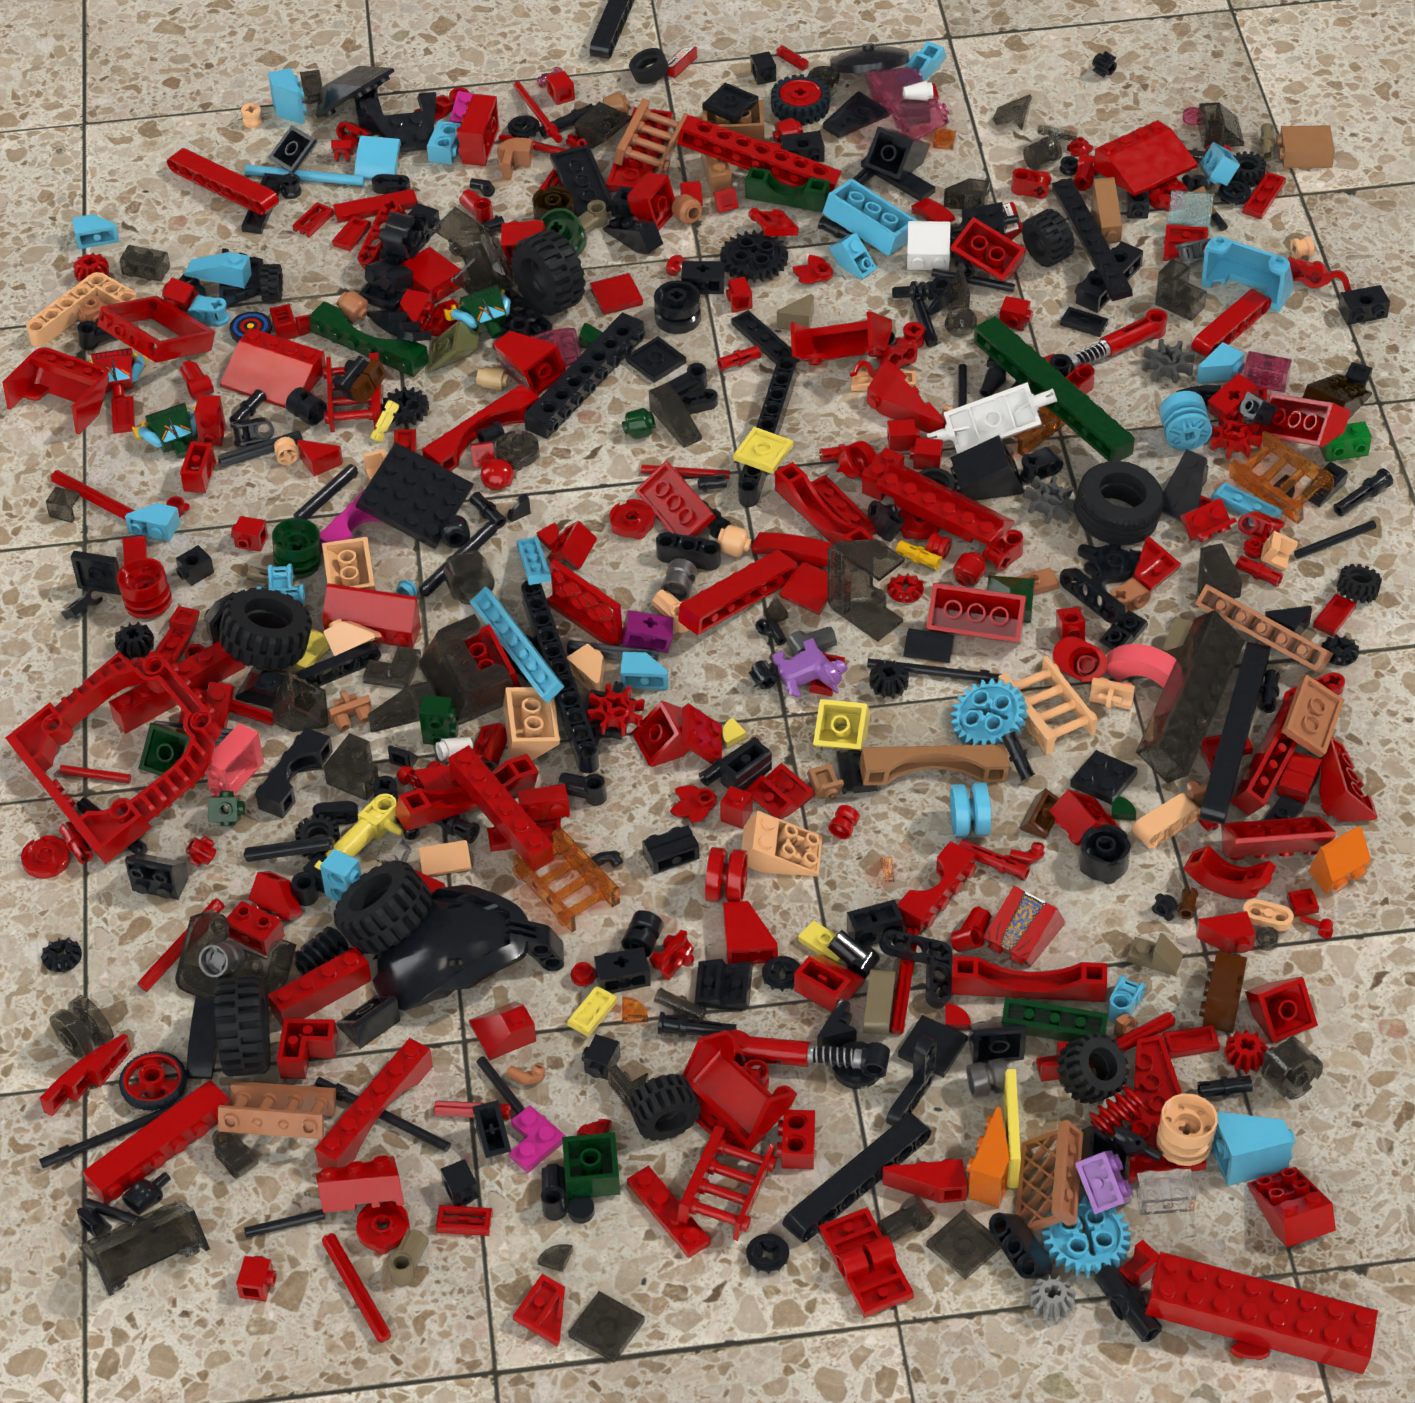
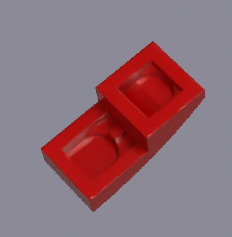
M445 95L436 97L434 123L452 112L454 100ZM419 108L414 110V112H421Z
M925 198L911 206L913 214L925 217L926 221L951 223L956 220L955 216L947 208L930 198Z

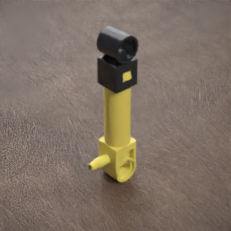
M390 794L376 796L358 814V822L335 843L334 849L354 858L373 838L379 840L387 831L399 836L402 835L403 829L396 824V799ZM333 850L327 851L324 855L319 852L303 867L304 872L297 873L292 878V889L299 905L310 906L314 904L319 897L318 890L325 893L320 865Z

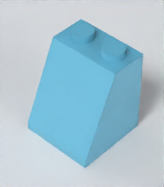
M1217 1112L1218 1124L1212 1143V1152L1227 1186L1257 1179L1262 1176H1269L1289 1167L1295 1137L1293 1131L1287 1128L1283 1119Z

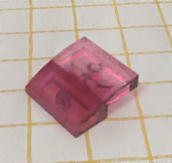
M575 328L556 329L534 336V338L555 343L565 367L572 365L581 355Z

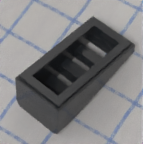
M1329 462L1306 488L1301 497L1321 507L1346 484L1347 470L1333 462Z

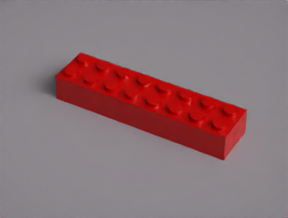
M1160 1251L1153 1271L1145 1315L1363 1374L1371 1359L1378 1310Z

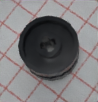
M677 280L664 283L656 289L654 293V315L656 325L661 330L671 334H683L694 330L701 321L700 292L696 286L686 281Z

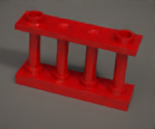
M369 353L370 362L372 359L379 360L378 353ZM326 357V366H323V377L327 379L328 411H324L325 424L330 425L331 433L335 432V421L369 418V420H373L374 429H376L375 425L382 413L381 384L377 389L375 388V392L366 402L368 405H372L367 410L334 412V406L363 403L347 399L344 396L334 397V391L340 390L335 388L333 376L344 375L346 372L344 367L332 368L331 357Z
M715 1125L679 1203L677 1221L687 1224L691 1214L696 1215L699 1213L734 1225L733 1240L738 1241L742 1231L747 1232L751 1222L749 1215L767 1173H773L776 1166L777 1157H774L775 1145L770 1144L765 1156L727 1144V1140H724L725 1128ZM723 1154L759 1165L760 1168L755 1176L720 1164L717 1157L718 1155L723 1156ZM716 1173L751 1185V1189L748 1195H744L709 1183V1174L714 1175ZM708 1193L743 1205L740 1214L736 1215L700 1203L699 1196L700 1194L705 1195Z

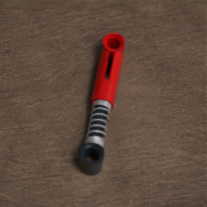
M1151 309L1146 313V317L1100 338L1098 343H1094L1088 348L1085 347L1084 350L1069 356L1065 354L1053 355L1050 359V364L1066 377L1080 364L1087 363L1090 365L1091 361L1095 362L1096 359L1100 360L1101 357H1112L1150 338H1162L1166 333L1167 314L1161 309Z
M741 1030L728 1031L740 1045V1051L734 1058L739 1065H742L745 1061L760 1059L768 1064L808 1067L809 1064L813 1065L814 1063H817L818 1066L821 1063L824 1066L830 1064L832 1067L837 1064L839 1068L842 1065L846 1068L852 1066L853 1069H861L865 1076L873 1079L883 1078L887 1073L890 1049L882 1043L872 1042L868 1043L862 1050L856 1048L853 1051L851 1048L849 1051L846 1048L839 1050L838 1047L832 1049L831 1046L829 1049L825 1048V1046L818 1048L817 1045H811L809 1041L754 1037Z

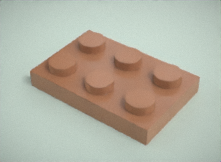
M1307 674L1304 675L1299 681L1281 732L1321 758L1327 752L1344 699Z

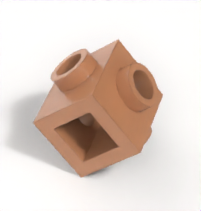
M98 296L79 302L80 312H77L79 321L98 323L97 319H99L101 306H106V302L102 303Z

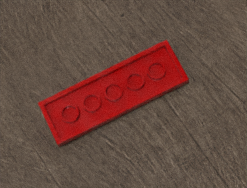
M634 107L629 123L632 120L637 110V107ZM650 109L653 113L670 119L674 118L673 112ZM651 120L644 121L645 125L666 132L670 130V127ZM643 132L641 134L638 133L640 138L663 146L666 140ZM638 145L631 146L632 150L658 159L660 158L661 153ZM630 157L629 159L625 158L622 166L613 163L606 186L609 191L615 192L621 186L633 189L648 172L654 173L656 166Z

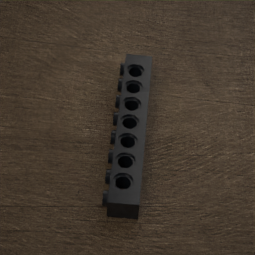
M622 312L524 413L525 430L545 439H548L553 432H556L559 426L566 419H569L572 412L578 406H581L584 400L595 391L596 387L607 379L611 371L619 366L620 362L632 352L638 343L643 341L645 337L644 322Z

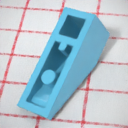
M226 252L195 258L190 261L184 275L245 288L251 277L250 256Z

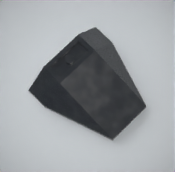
M357 66L320 88L316 110L317 118L325 115L327 118L336 112L334 108L353 96L358 99L369 91L378 88L390 80L389 75L395 72L394 69Z

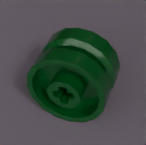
M555 208L547 211L540 217L539 221L544 222L547 230L563 235V238L570 242V246L576 250L577 257L582 254L587 244V235L578 217L572 211L566 208Z

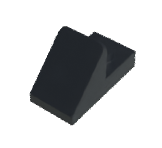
M843 999L839 1000L817 1036L818 1048L825 1046V1048L829 1049L831 1046L832 1049H836L849 1042H857V1030L849 1026L852 1019L850 1002Z

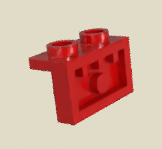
M1222 498L1215 499L1180 515L1190 541L1199 539L1200 542L1206 541L1213 537L1211 533L1218 531V534L1228 531L1231 529L1230 525L1237 522L1236 518H1229Z

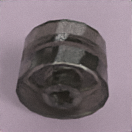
M78 995L68 1003V1010L59 1009L49 1019L55 1035L63 1046L78 1060L96 1049L95 1046L100 1047L114 1038L112 1028L102 1012L92 1001L83 995Z

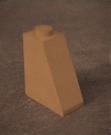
M1114 177L1093 179L1091 213L1107 243L1121 242L1122 221Z

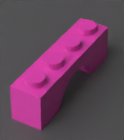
M364 490L339 516H336L320 532V553L323 554L322 543L353 539L351 532L362 523L369 521L383 522L355 507Z

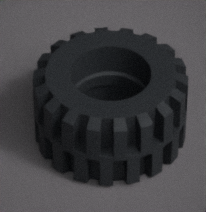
M1045 209L1024 221L1022 225L1023 242L1030 256L1041 266L1051 267L1073 254L1075 249L1073 233L1069 224L1059 212L1053 209Z
M1090 1033L1066 1044V1047L1062 1048L1060 1051L1062 1056L1057 1058V1063L1060 1064V1067H1057V1073L1061 1076L1059 1081L1060 1084H1064L1065 1092L1072 1094L1071 1098L1075 1101L1080 1099V1103L1094 1104L1114 1096L1115 1092L1119 1093L1123 1090L1122 1087L1126 1085L1128 1080L1125 1076L1129 1075V1069L1126 1068L1128 1060L1123 1056V1053H1125L1123 1049L1118 1048L1117 1041H1110V1036L1106 1034L1101 1036V1033ZM1089 1060L1096 1069L1097 1077H1095L1090 1069Z
M679 1074L660 1075L657 1078L648 1080V1082L640 1085L639 1089L632 1093L633 1096L630 1097L628 1104L639 1133L643 1138L650 1139V1141L671 1139L684 1133L685 1130L694 1125L693 1123L699 1118L698 1115L701 1114L699 1102L688 1079Z

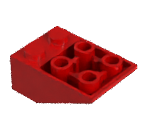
M1296 1167L1285 1168L1281 1172L1262 1176L1257 1180L1247 1183L1272 1231L1286 1247L1336 1231L1333 1203Z

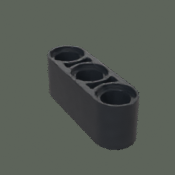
M670 532L660 533L656 537L657 558L662 562L670 563L674 559L681 558L692 562L697 569L709 571L716 570L720 566V545L716 541Z
M1001 1212L993 1214L989 1220V1230L1017 1273L1022 1278L1033 1280L1038 1278L1045 1280L1048 1274L1051 1275L1053 1269L1052 1262L1024 1220L1016 1214Z

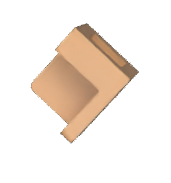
M385 449L363 455L365 472L369 482L387 456Z
M1274 531L1263 544L1261 561L1285 571L1288 566L1289 556L1297 547L1298 542Z

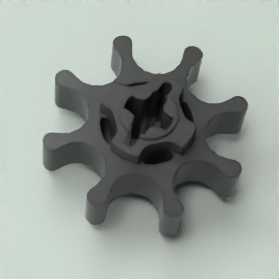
M1159 339L1158 349H1151L1148 346L1144 347L1143 357L1148 359L1142 360L1141 369L1142 371L1155 370L1153 380L1156 382L1161 376L1166 375L1171 377L1173 383L1176 384L1178 383L1179 373H1185L1188 376L1192 375L1193 364L1189 363L1194 362L1195 352H1182V341H1178L1176 346L1170 347V345L1164 344V339Z
M1035 476L1031 487L1034 489L1026 487L1022 495L1023 498L1034 501L1031 503L1028 512L1039 511L1044 513L1046 516L1044 522L1046 524L1050 523L1053 516H1058L1066 524L1071 516L1069 511L1075 512L1074 501L1069 499L1074 487L1069 486L1066 489L1062 486L1059 487L1056 484L1057 476H1053L1050 483L1047 484L1043 483L1039 476Z

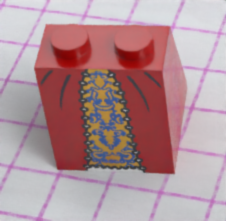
M512 331L507 332L493 343L503 369H506L507 374L519 385L523 384L537 395L552 385L566 371L559 349L555 343Z
M1013 886L985 933L984 939L989 944L987 947L995 953L1001 954L1004 952L1010 955L1009 959L1020 966L1025 963L1031 967L1062 929L1065 920L1058 908Z

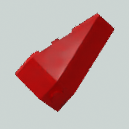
M889 360L884 361L867 387V404L880 414L894 420L914 419L915 428H919V430L926 433H932L945 428L946 420L930 402L925 403L921 399L920 391L916 386L912 388L906 382L907 376Z
M1332 736L1327 752L1322 759L1319 790L1322 802L1321 809L1327 816L1330 817L1332 815L1339 822L1372 821L1377 819L1378 816L1374 803L1369 795L1364 796L1361 790L1364 784L1352 770L1355 766L1346 748Z

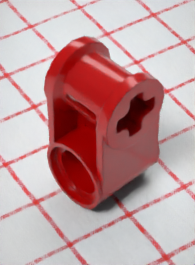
M1017 168L1012 173L1011 191L1019 196L1045 198L1049 194L1048 186L1052 181L1051 175L1045 171Z
M1080 364L1065 378L1073 382L1084 394H1087L1094 388L1095 370L1089 364Z
M1259 511L1248 512L1238 520V528L1242 533L1258 538L1263 543L1274 531L1280 533L1281 528L1285 526L1284 521ZM1249 518L1253 519L1254 527L1250 526Z
M1015 529L1006 531L991 547H985L982 557L985 561L993 563L998 571L1005 570L1011 563L1023 555V534Z

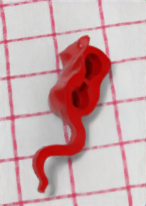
M1291 256L1287 259L1290 262L1293 281H1302L1310 288H1319L1330 283L1333 278H1339L1343 283L1345 291L1352 290L1347 275L1341 270H1334L1329 273L1326 266L1320 261L1309 262L1303 259H1295Z
M897 337L894 345H888L886 352H883L882 356L876 357L880 365L877 370L874 371L870 362L859 360L850 376H856L859 369L864 366L868 375L874 378L886 360H889L899 369L905 364L915 363L918 354L916 345L918 341Z

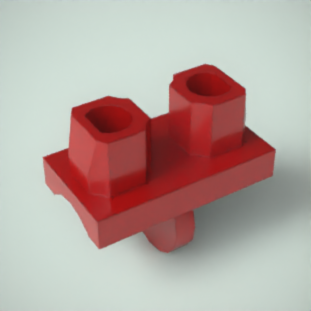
M680 930L676 936L667 935L663 940L664 951L662 953L654 952L649 958L652 967L660 970L664 979L670 980L682 965L689 967L694 963V957L691 954L694 951V947L688 941V934L684 930Z

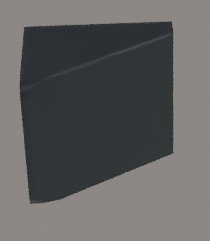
M388 746L390 764L400 767L406 765L413 768L418 760L417 755L394 746Z
M84 1208L77 1209L81 1226L95 1239L99 1240L112 1229V1225L97 1212Z

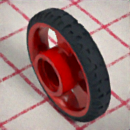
M150 1051L149 1053L136 1056L126 1064L127 1066L124 1067L119 1078V1087L124 1100L132 1107L144 1111H153L170 1106L180 1098L187 1085V1073L183 1063L174 1055L167 1052L164 1053L163 1051ZM164 1063L174 1068L178 1078L175 1080L166 1079L161 1064ZM140 1068L138 1072L140 1082L129 1085L131 1076ZM142 1094H144L147 1098L150 1099H143L140 1097L142 1096Z

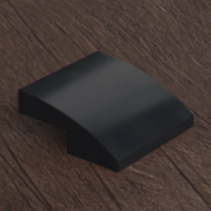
M723 958L699 961L695 1005L705 1008L729 1010L749 1008L753 970L750 961L725 964Z

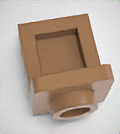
M831 764L812 768L807 772L817 799L836 797L844 785L843 779L837 780Z

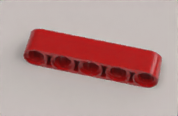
M1250 289L1194 338L1191 349L1207 358L1222 342L1228 345L1231 344L1268 311L1272 299L1254 289Z

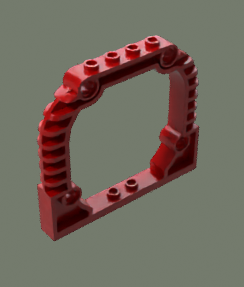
M152 655L148 659L138 657L139 659L128 660L127 658H122L120 662L108 663L107 667L101 671L96 670L95 675L89 680L87 678L83 680L84 684L78 689L76 687L73 688V692L66 698L63 696L61 698L62 701L55 707L49 702L5 737L105 864L152 828L148 823L155 816L158 818L161 815V811L166 807L170 808L173 806L171 803L178 798L184 797L183 794L190 788L194 789L198 780L205 777V771L213 762L214 748L216 749L215 740L222 732L221 725L215 719L217 712L209 703L203 704L205 698L197 689L194 692L191 690L194 685L186 676L182 678L179 676L182 674V671L174 662L169 664L161 655ZM145 684L154 693L167 692L186 714L183 720V728L190 737V741L182 757L169 770L132 799L119 798L111 804L109 809L87 811L80 816L73 808L76 805L75 801L68 793L65 795L61 793L65 789L57 779L52 781L46 774V771L53 766L59 746L71 740L73 736L72 728L124 688Z

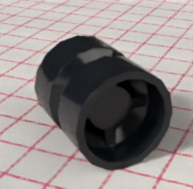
M303 387L295 388L286 399L285 406L287 411L299 417L310 426L321 422L324 418V411H327V404Z
M646 910L635 912L629 923V928L626 930L621 941L623 949L644 947L646 958L650 957L656 945V940L659 938L664 927L663 921L656 914Z

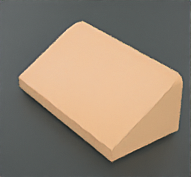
M466 840L425 846L418 849L422 873L429 877L472 870Z

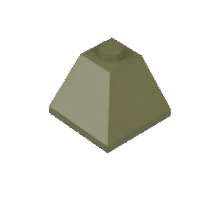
M461 320L456 322L432 341L427 371L429 373L460 361L469 354H473L478 348L479 333Z

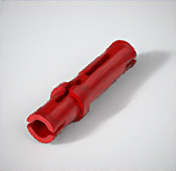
M962 839L959 843V846L975 854L976 861L998 869L999 873L1011 874L1024 881L1030 873L1031 868L1029 865L1015 861L1007 854L1003 856L965 839Z

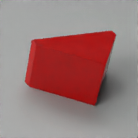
M298 440L297 442L300 459L314 477L343 463L341 446Z

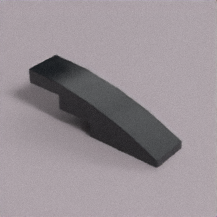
M392 310L367 311V316L377 326L391 335L409 341L432 340L431 331L420 330L419 321H409L407 312Z

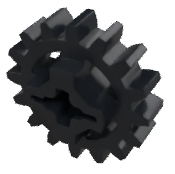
M403 387L401 391L396 388L394 394L388 392V398H383V404H381L382 411L386 410L384 407L388 400L399 405L397 412L393 413L394 418L391 422H395L396 426H399L401 423L405 427L408 426V423L416 425V420L423 421V416H428L429 402L427 401V395H422L421 390L415 392L414 387L410 390Z

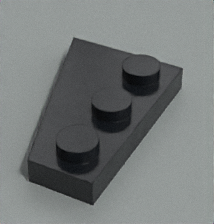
M858 91L823 122L822 128L840 138L889 117L891 110Z
M1188 449L1185 450L1163 492V514L1182 522L1180 515L1200 507L1201 491L1204 486L1208 462L1206 457Z

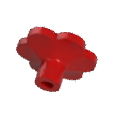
M1078 137L1076 140H1072L1071 144L1067 145V151L1071 152V155L1074 157H1078L1080 154L1089 155V152L1093 150L1092 145L1087 140H1084L1083 137Z

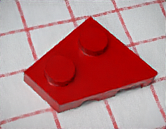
M1166 224L1163 261L1179 258L1178 249H1175V245L1208 238V227ZM1206 242L1202 246L1203 250H1205V246L1207 245Z
M1148 536L1144 542L1133 579L1152 592L1180 568L1181 563Z
M542 1273L514 1313L512 1320L553 1345L558 1346L561 1338L565 1286Z

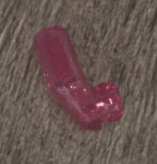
M554 67L551 73L541 74L537 78L538 85L541 87L547 86L546 76L562 72V69Z

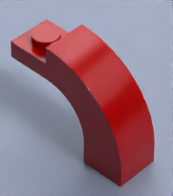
M1209 845L1192 851L1183 869L1196 882L1210 891L1234 899H1252L1257 897L1261 888L1266 887L1271 882V876L1276 866L1269 860L1251 867H1239L1225 861Z

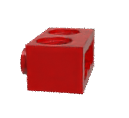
M199 395L194 411L199 442L212 443L213 446H222L226 423L221 397Z
M788 1109L783 1115V1120L778 1121V1136H782V1142H777V1158H782V1169L814 1170L815 1110Z

